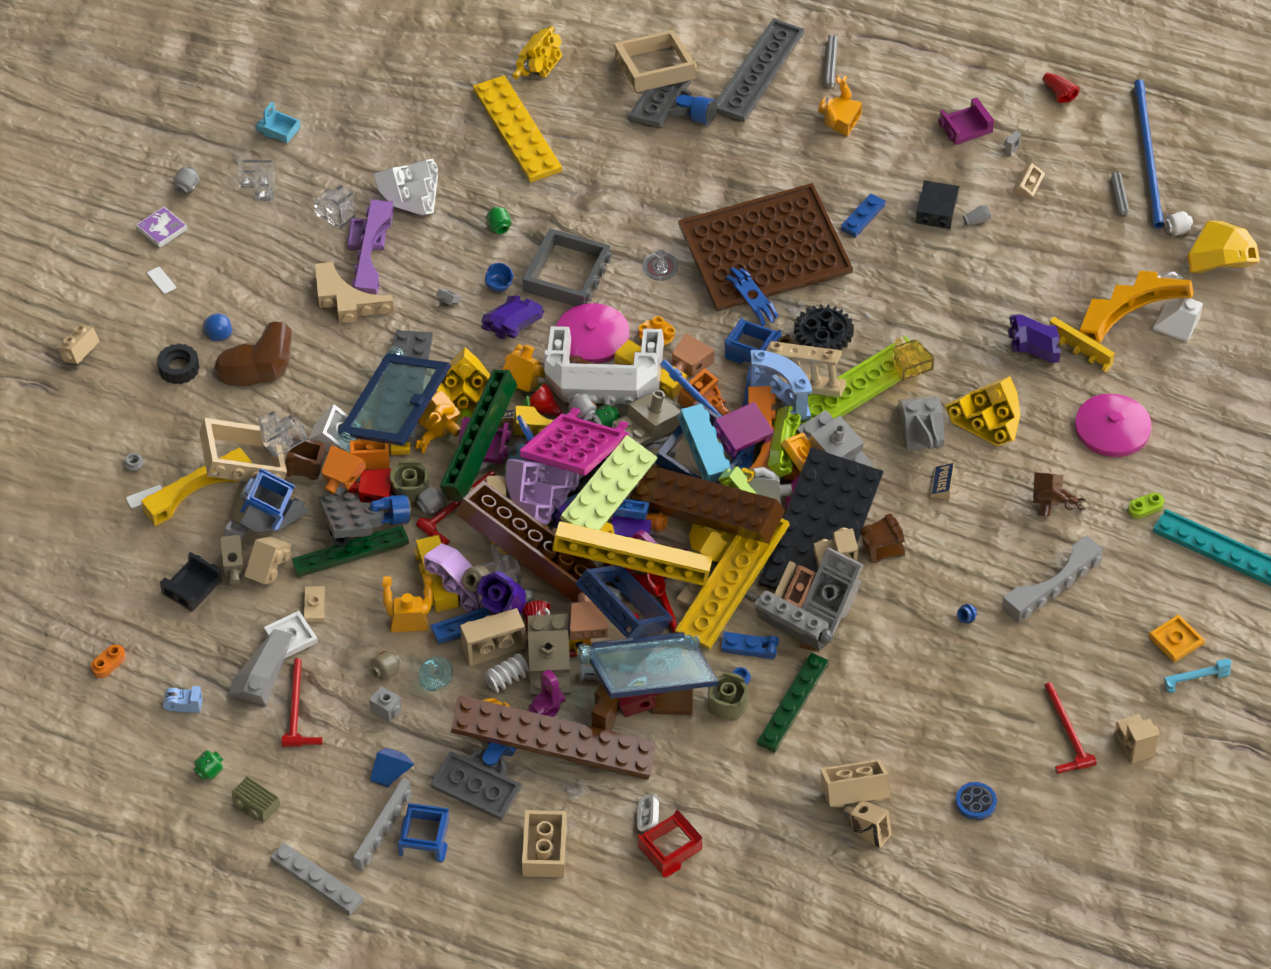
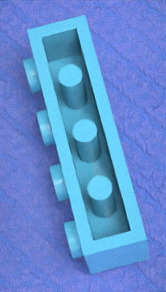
M703 404L683 408L679 413L678 420L703 480L718 481V478L725 469H730V463L728 459H725L723 446L716 438V429L714 426H711L709 413L704 409Z

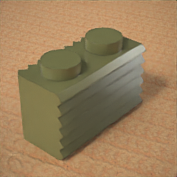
M246 776L232 790L233 804L240 810H246L254 820L259 819L264 823L280 807L279 797L249 776Z

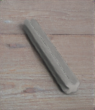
M836 35L828 36L824 84L826 88L834 86L838 39Z

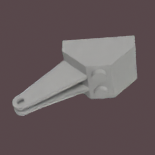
M927 396L898 399L897 408L906 450L924 448L930 450L934 447L936 449L944 447V422L940 398Z

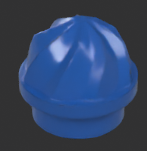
M964 604L958 609L957 617L962 623H972L978 615L976 613L977 609L973 605Z

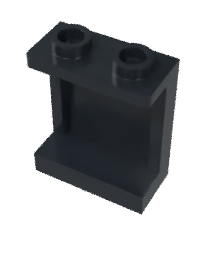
M924 180L915 223L951 229L960 186Z
M190 552L188 554V562L171 580L164 577L160 581L161 592L164 596L193 612L222 582L221 571L217 565L210 564L200 555Z

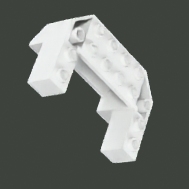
M551 326L548 350H545L544 372L547 385L566 403H571V397L579 393L580 395L588 394L595 404H625L629 406L630 403L653 393L655 390H659L660 363L662 362L664 346L662 329H643L641 353L635 352L634 365L570 363L571 334L569 327Z

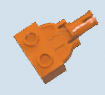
M704 368L689 383L724 416L730 413V411L725 407L726 401L721 397L720 390L717 387L719 379ZM684 388L680 389L677 402L684 408L694 406L697 401Z
M369 420V426H367V421H364L362 428L374 430V422ZM362 439L350 441V453L364 459L366 464L365 470L390 468L389 444Z

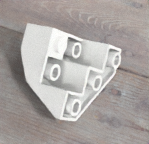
M433 159L374 173L378 191L388 201L393 202L394 207L420 215L432 214L434 212L438 168Z

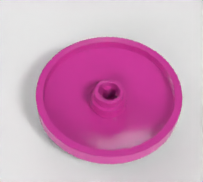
M587 303L575 306L566 311L556 327H569L570 355L575 357L577 355L581 356L582 359L595 362L596 364L615 359V352L629 339V325L625 317L616 309L604 304Z
M1101 394L1088 399L1081 405L1076 414L1075 430L1080 441L1091 451L1109 457H1123L1136 453L1148 442L1151 433V419L1146 409L1134 399L1120 394Z

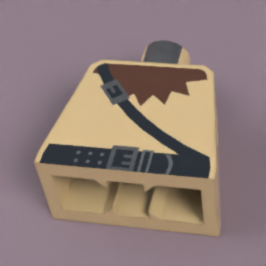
M861 801L856 807L848 805L845 808L844 816L851 819L852 831L880 849L892 835L888 810L866 801Z

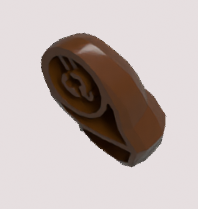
M270 322L265 327L256 344L247 342L226 349L216 359L214 365L216 377L221 382L234 386H251L258 383L276 381L285 374L290 359L291 328L283 322Z

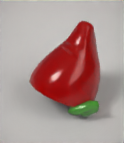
M539 383V386L535 387L536 392L532 397L526 396L525 400L522 401L523 406L535 407L536 411L540 414L552 416L562 414V410L557 405L554 395L546 383Z

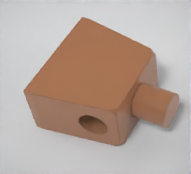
M686 333L672 353V365L687 375L694 377L704 368L714 363L715 350Z
M580 593L578 595L579 602H574L571 605L569 639L580 640L607 637L608 624L605 615L584 593Z

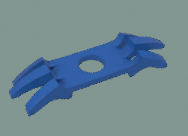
M731 268L737 279L730 275L726 279L733 284L736 291H739L752 308V312L758 317L761 325L764 326L766 324L762 312L771 323H774L773 316L775 319L779 316L772 302L767 300L746 270L740 268L738 271L735 268ZM749 291H755L758 294V297L756 299H750L747 293Z

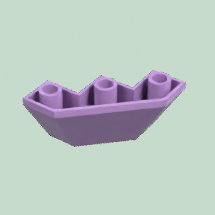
M443 543L424 556L425 569L442 578V585L446 591L460 595L461 607L464 610L472 612L480 609L478 593L468 591L462 583L464 571L473 567L457 549Z

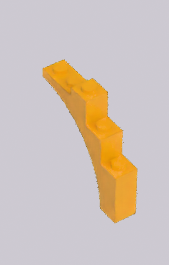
M1140 270L1134 286L1116 284L1110 300L1092 298L1080 332L1101 344L1110 328L1133 310L1161 300L1192 298L1194 294L1192 282L1185 279L1158 277V272Z

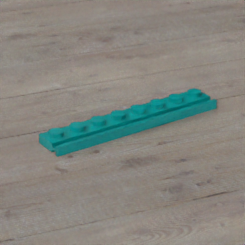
M1167 509L1164 510L1163 515L1155 524L1153 533L1271 586V556Z

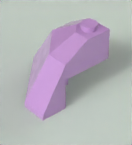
M507 459L505 480L511 500L540 523L548 524L552 519L551 515L556 509L558 510L559 506H562L567 500L566 496L568 493L577 488L579 475L536 461Z

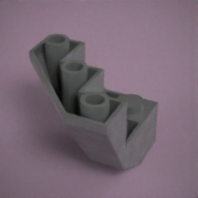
M240 481L232 506L233 521L255 532L279 531L309 511L304 506L305 502L298 498H294V500L289 499L282 514L283 520L279 529L273 530L271 525L274 517L250 505L246 507L243 513L240 512L247 496L244 490L248 482ZM258 485L253 496L277 509L280 508L284 498L261 485Z

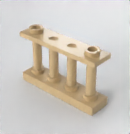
M773 341L770 342L766 349L768 352L792 359L799 367L800 361L809 362L811 375L806 374L811 384L813 394L841 397L847 386L845 379H837L835 365L842 354L841 350ZM817 363L827 364L829 377L819 376ZM778 373L776 374L782 379V381L788 383L784 377H782Z

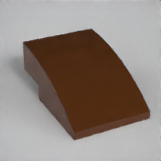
M614 664L608 676L616 690H619L618 666ZM601 683L594 693L595 707L591 711L592 727L612 731L618 715L619 698H610Z

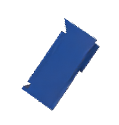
M741 317L725 340V358L740 364L744 361L751 363V350L759 349L739 343L738 341L742 335L746 334L763 340L764 344L760 350L766 351L771 341L776 342L778 338L782 337L781 330L774 331L745 321Z
M260 468L256 477L248 481L244 490L247 496L240 512L243 513L246 507L250 505L274 517L271 528L278 530L283 520L282 514L295 485ZM258 485L284 497L279 509L253 497Z
M408 803L401 828L400 841L398 842L399 856L404 855L405 848L433 851L435 852L436 861L443 862L448 848L447 843L444 841L449 823V808ZM412 818L440 822L436 842L408 838Z

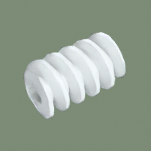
M515 654L514 658H508L507 662L502 661L500 665H495L494 669H488L484 676L489 687L495 693H499L498 686L503 690L506 689L505 682L512 686V678L515 682H519L518 675L523 679L526 678L525 671L529 672V667L520 654Z

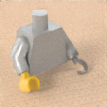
M765 467L752 468L750 470L747 468L741 469L743 473H747V482L756 494L777 499L780 504L782 496H792V485H780L779 475H776L773 471Z

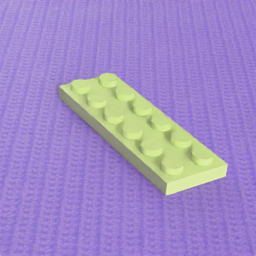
M626 435L563 512L560 519L565 523L600 530L656 462L658 457Z

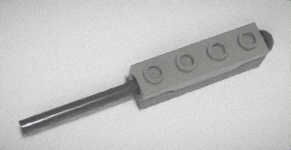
M767 590L761 596H757L749 591L744 596V598L754 603L759 619L817 650H820L833 639L828 622Z

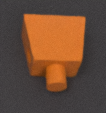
M331 445L321 473L323 478L328 481L324 490L330 494H334L338 486L348 490L365 470L366 464L364 459Z

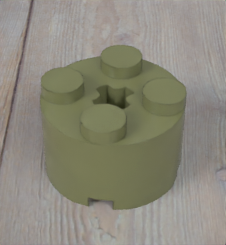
M403 460L399 462L398 466L391 469L390 480L393 496L406 495L410 500V504L416 503L418 501L417 496L430 487L428 469L417 460Z
M726 672L717 677L719 680L718 686L708 687V707L711 714L722 719L734 721L739 719L747 709L748 686L740 675Z

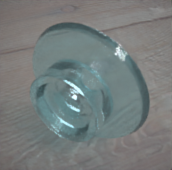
M432 657L426 660L419 670L421 685L431 691H437L446 687L453 675L451 663L443 657Z

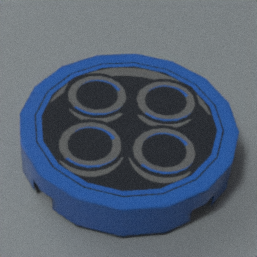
M969 782L958 790L956 807L966 818L983 820L990 817L995 811L997 804L996 794L988 785L980 782Z

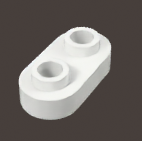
M645 795L638 804L637 827L643 833L658 825L659 801L652 795Z

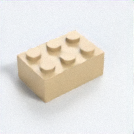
M517 608L460 625L462 650L469 666L526 649L525 625Z
M880 759L820 768L822 792L830 807H843L845 804H859L861 801L869 800L882 801L885 798L891 797L889 774Z
M525 810L522 855L523 877L564 878L567 811Z

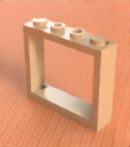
M674 30L614 43L615 58L635 92L696 79V62L692 61L691 54L687 53L685 44L681 43L680 36H677ZM673 47L682 64L639 73L630 56Z
M204 418L199 433L207 476L248 482L251 478H255L260 468L283 480L285 479L287 470L277 428ZM214 439L270 447L274 467L218 459Z

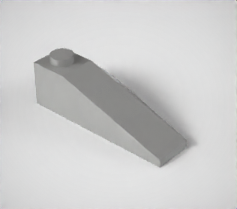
M274 629L237 673L228 695L266 706L294 635Z

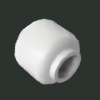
M1184 211L1171 213L1165 220L1166 231L1172 236L1187 234L1190 232L1191 226H1193L1192 217L1188 216Z

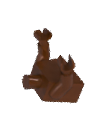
M1035 472L1033 503L1040 504L1039 515L1050 516L1051 505L1058 506L1059 503H1064L1067 510H1073L1077 507L1079 510L1084 511L1086 509L1080 508V503L1088 502L1084 498L1078 499L1071 492L1061 489L1063 475ZM1068 503L1075 504L1076 507H1070Z

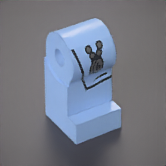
M192 686V689H166L163 707L168 711L200 713L203 699L201 687Z

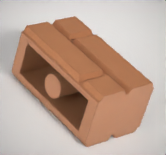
M798 565L782 599L801 608L816 573Z

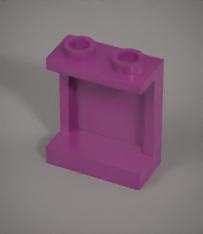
M977 97L971 99V104L968 108L948 115L944 110H941L938 118L939 126L945 130L948 138L955 145L993 132L994 119Z
M755 402L715 419L713 425L717 433L716 438H719L724 451L729 453L731 458L736 457L738 451L762 441L765 444L771 441L774 433Z
M463 417L459 442L470 421L468 417ZM504 423L503 429H497L483 462L503 464V459L508 456L509 450L506 442H510L511 439L508 423Z

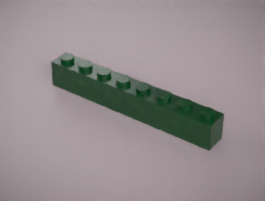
M493 369L440 484V488L448 501H462L472 487L517 387V383L510 370Z

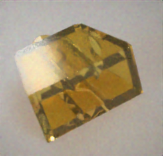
M903 337L895 340L892 360L901 381L933 370L934 356L918 340L914 339L906 342Z

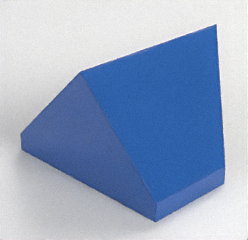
M385 748L377 752L370 782L389 788L391 783L415 764L405 753Z

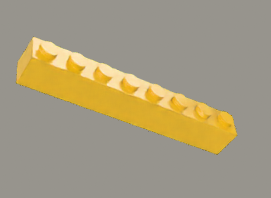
M560 521L553 544V551L702 586L707 584L713 557Z

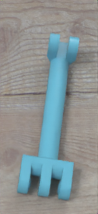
M1231 660L1216 661V666L1164 677L1167 692L1174 693L1175 684L1178 682L1214 674L1217 675V678L1227 677L1230 675Z

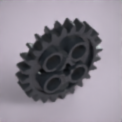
M820 304L819 308L813 305L812 310L806 308V313L801 311L800 316L796 317L794 335H796V340H799V345L805 344V346L842 351V346L847 348L848 343L852 342L854 324H852V318L848 319V313L843 314V309L837 311V306L831 309L829 304L826 308H823L822 304Z

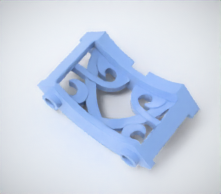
M751 350L750 387L771 386V392L775 393V397L780 399L784 406L791 405L793 407L790 413H799L801 415L800 421L810 420L811 415L807 404L808 394L812 393V388L803 370L793 361L779 354L763 350ZM776 374H780L782 377L786 379L788 383L782 381V379Z

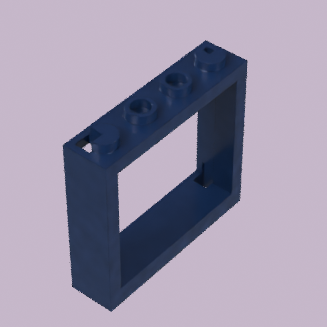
M703 405L704 409L709 413V421L711 426H713L715 419L720 416ZM679 424L657 452L656 457L658 458L655 463L663 469L702 479L668 456L684 436V432ZM751 446L738 452L730 463V470L735 466L740 468L744 462L742 458L744 456L748 457L752 452Z
M613 565L586 569L575 583L627 639L663 633L674 619L625 567ZM616 576L620 578L618 582L614 579ZM604 582H612L646 619L638 620ZM629 626L631 627L630 632L627 631V628Z

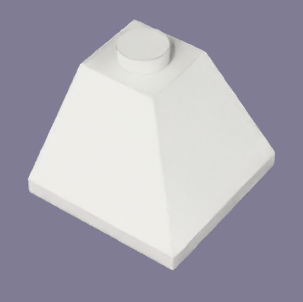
M1181 298L1166 303L1153 327V331L1187 343L1201 317L1203 303L1190 298Z
M333 404L314 425L308 440L323 442L326 452H329L331 445L350 453V441L356 440V438L350 434L338 433L348 415ZM355 421L352 427L361 428V425Z

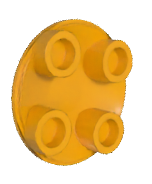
M655 316L638 327V335L641 340L643 338V329H662L664 345L669 344L675 337V329L670 323L664 321L661 316Z

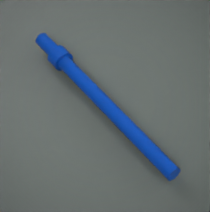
M666 359L660 363L674 382L677 381L696 401L722 417L682 376V373L677 368L675 369Z

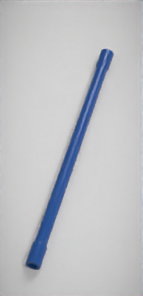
M1139 79L1134 82V89L1137 97L1152 205V219L1154 228L1160 229L1164 227L1163 212L1161 211L1145 98V84L1143 80Z

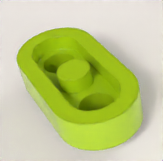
M1149 493L1134 499L1129 503L1128 514L1132 518L1142 519L1157 513L1164 507V497L1159 493Z

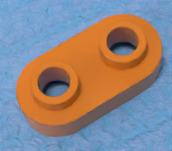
M111 645L92 661V674L97 678H104L112 673L125 661L124 648L120 645Z

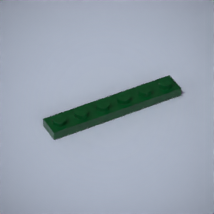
M403 525L348 541L344 546L337 544L292 558V564L297 576L302 577L408 545L409 539Z
M810 653L757 740L758 746L776 753L828 667V659Z

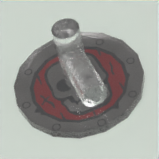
M659 249L656 253H652L644 259L643 271L650 279L656 281L668 280L676 275L678 261L671 254Z

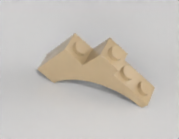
M333 262L315 264L319 309L338 307L339 323L358 322L357 316L394 313L392 295H374L359 291L341 279L335 270Z

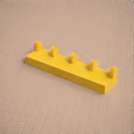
M1056 317L1050 320L1049 325H1055L1057 328L1059 345L1068 344L1074 348V354L1077 355L1081 352L1089 357V363L1092 364L1096 361L1103 365L1102 371L1104 372L1113 365L1115 355L1113 351Z

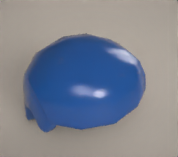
M504 263L491 264L485 274V284L492 291L503 292L510 287L513 280V272Z
M216 313L204 320V333L212 341H222L232 334L233 328L226 315Z

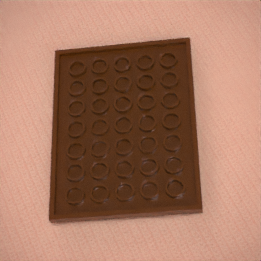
M813 183L678 220L679 228L716 311L747 303L739 291H736L733 284L726 279L728 275L737 279L731 268H735L738 271L740 268L746 270L765 297L853 273L850 260ZM749 291L747 293L750 299H756L758 297V294L755 291Z

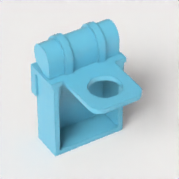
M274 102L267 106L263 112V118L255 126V129L260 133L263 132L264 136L271 139L276 138L285 143H288L301 128L300 120L278 112V110L275 111Z

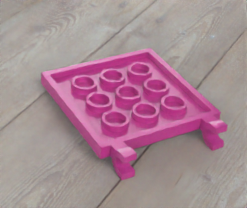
M573 407L567 415H559L519 450L520 457L585 476L608 456L626 435L629 436V432L625 431L628 427V422L621 421L615 429L576 418L580 409Z

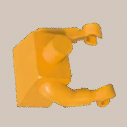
M837 75L835 81L840 85V97L831 98L826 104L825 96L819 103L818 112L825 114L824 124L827 127L848 136L862 114V102L850 100L852 94L848 84H846L847 76L840 79L839 75Z
M518 344L514 351L505 357V365L502 370H510L517 383V388L527 392L536 391L535 387L538 383V377L546 378L545 366H540V361L532 358L534 347Z
M443 391L434 394L418 421L428 429L423 434L421 440L416 442L415 449L421 448L422 453L426 452L427 445L431 440L443 437L449 433L454 437L460 434L461 427L457 424L460 411Z
M430 574L422 575L425 585L423 590L424 599L420 596L413 597L411 594L405 593L402 597L394 598L393 601L390 589L392 576L383 577V605L390 616L391 633L428 631V613L433 604V589L431 588L433 580Z

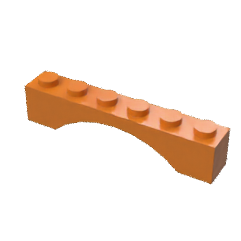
M771 386L748 387L749 404L755 402L774 431L775 426H772V421H776V411L772 410V405H775L776 402L775 393L771 392ZM772 438L771 441L763 443L760 455L749 470L758 467H765L771 470L768 467Z

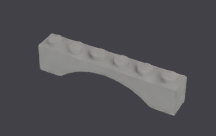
M1086 535L1073 545L1069 562L1060 573L1050 580L1037 585L1016 587L1003 597L1002 609L1018 623L1023 619H1028L1035 610L1043 608L1047 601L1051 598H1056L1066 587L1072 586L1076 579L1084 577L1092 567H1097L1102 562L1103 548Z

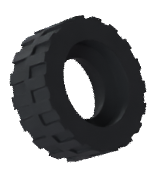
M178 343L165 347L157 357L159 375L168 383H187L199 373L200 367L197 352L186 344ZM175 359L187 360V366L181 369H172L169 367V363Z

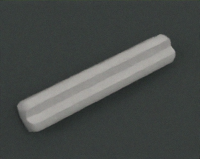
M1120 172L1112 173L1111 180L1118 211L1121 216L1128 215L1129 207Z

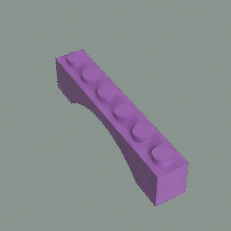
M371 199V204L366 209L368 220L364 221L363 224L365 235H361L360 246H362V250H358L357 260L359 264L355 265V275L357 276L356 279L352 280V287L365 293L378 295L380 286L379 274L372 264L371 252L377 239L391 227L393 202Z

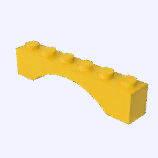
M240 447L219 458L252 463ZM205 465L142 499L143 512L156 527L172 518L179 504L196 490L215 483L239 481L207 476Z

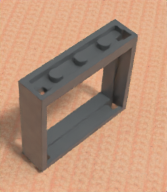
M549 228L523 277V291L573 306L587 304L588 301L592 300L594 289L597 290L600 277L605 275L607 264L611 263L613 255L611 253V245ZM555 245L598 257L581 291L538 279Z

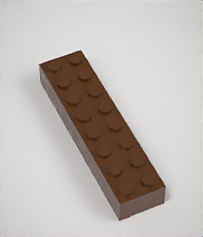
M652 466L643 476L632 496L635 501L649 502L648 511L663 513L672 518L769 544L785 512L777 499Z
M482 481L463 498L456 512L457 516L572 602H579L578 595L583 593L575 583L586 569L600 568L590 559L553 551L555 533L485 481Z

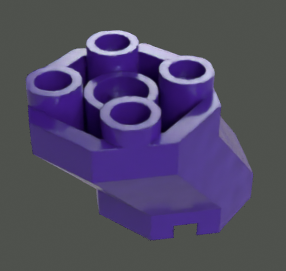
M508 296L506 303L483 315L481 328L496 333L495 336L501 339H506V337L516 338L521 329L541 319L544 310H542L543 307L531 299L526 298L525 301H521L520 296Z
M1022 314L1009 316L1011 327H1008V336L1012 338L1013 352H1028L1050 363L1059 362L1061 352L1057 342L1060 341L1055 325H1044Z
M500 571L481 577L477 593L478 595L481 594L482 599L480 601L482 606L489 609L493 614L517 608L521 615L526 604V593L519 584Z

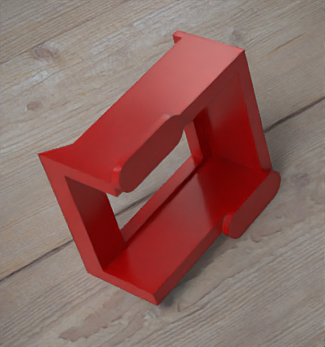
M677 809L672 816L644 834L638 835V848L658 869L662 876L667 878L681 869L682 862L702 850L703 837ZM679 827L691 841L665 857L653 841Z

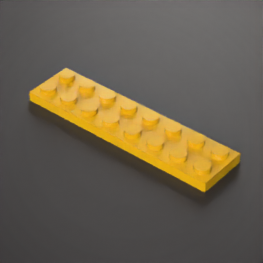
M505 75L473 85L474 93L530 183L562 172L561 164Z
M781 518L769 544L736 535L708 578L706 586H703L675 630L676 633L684 632V638H690L692 642L710 650L789 527V521Z

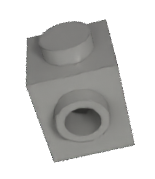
M382 686L369 699L370 711L388 722L401 713V697Z

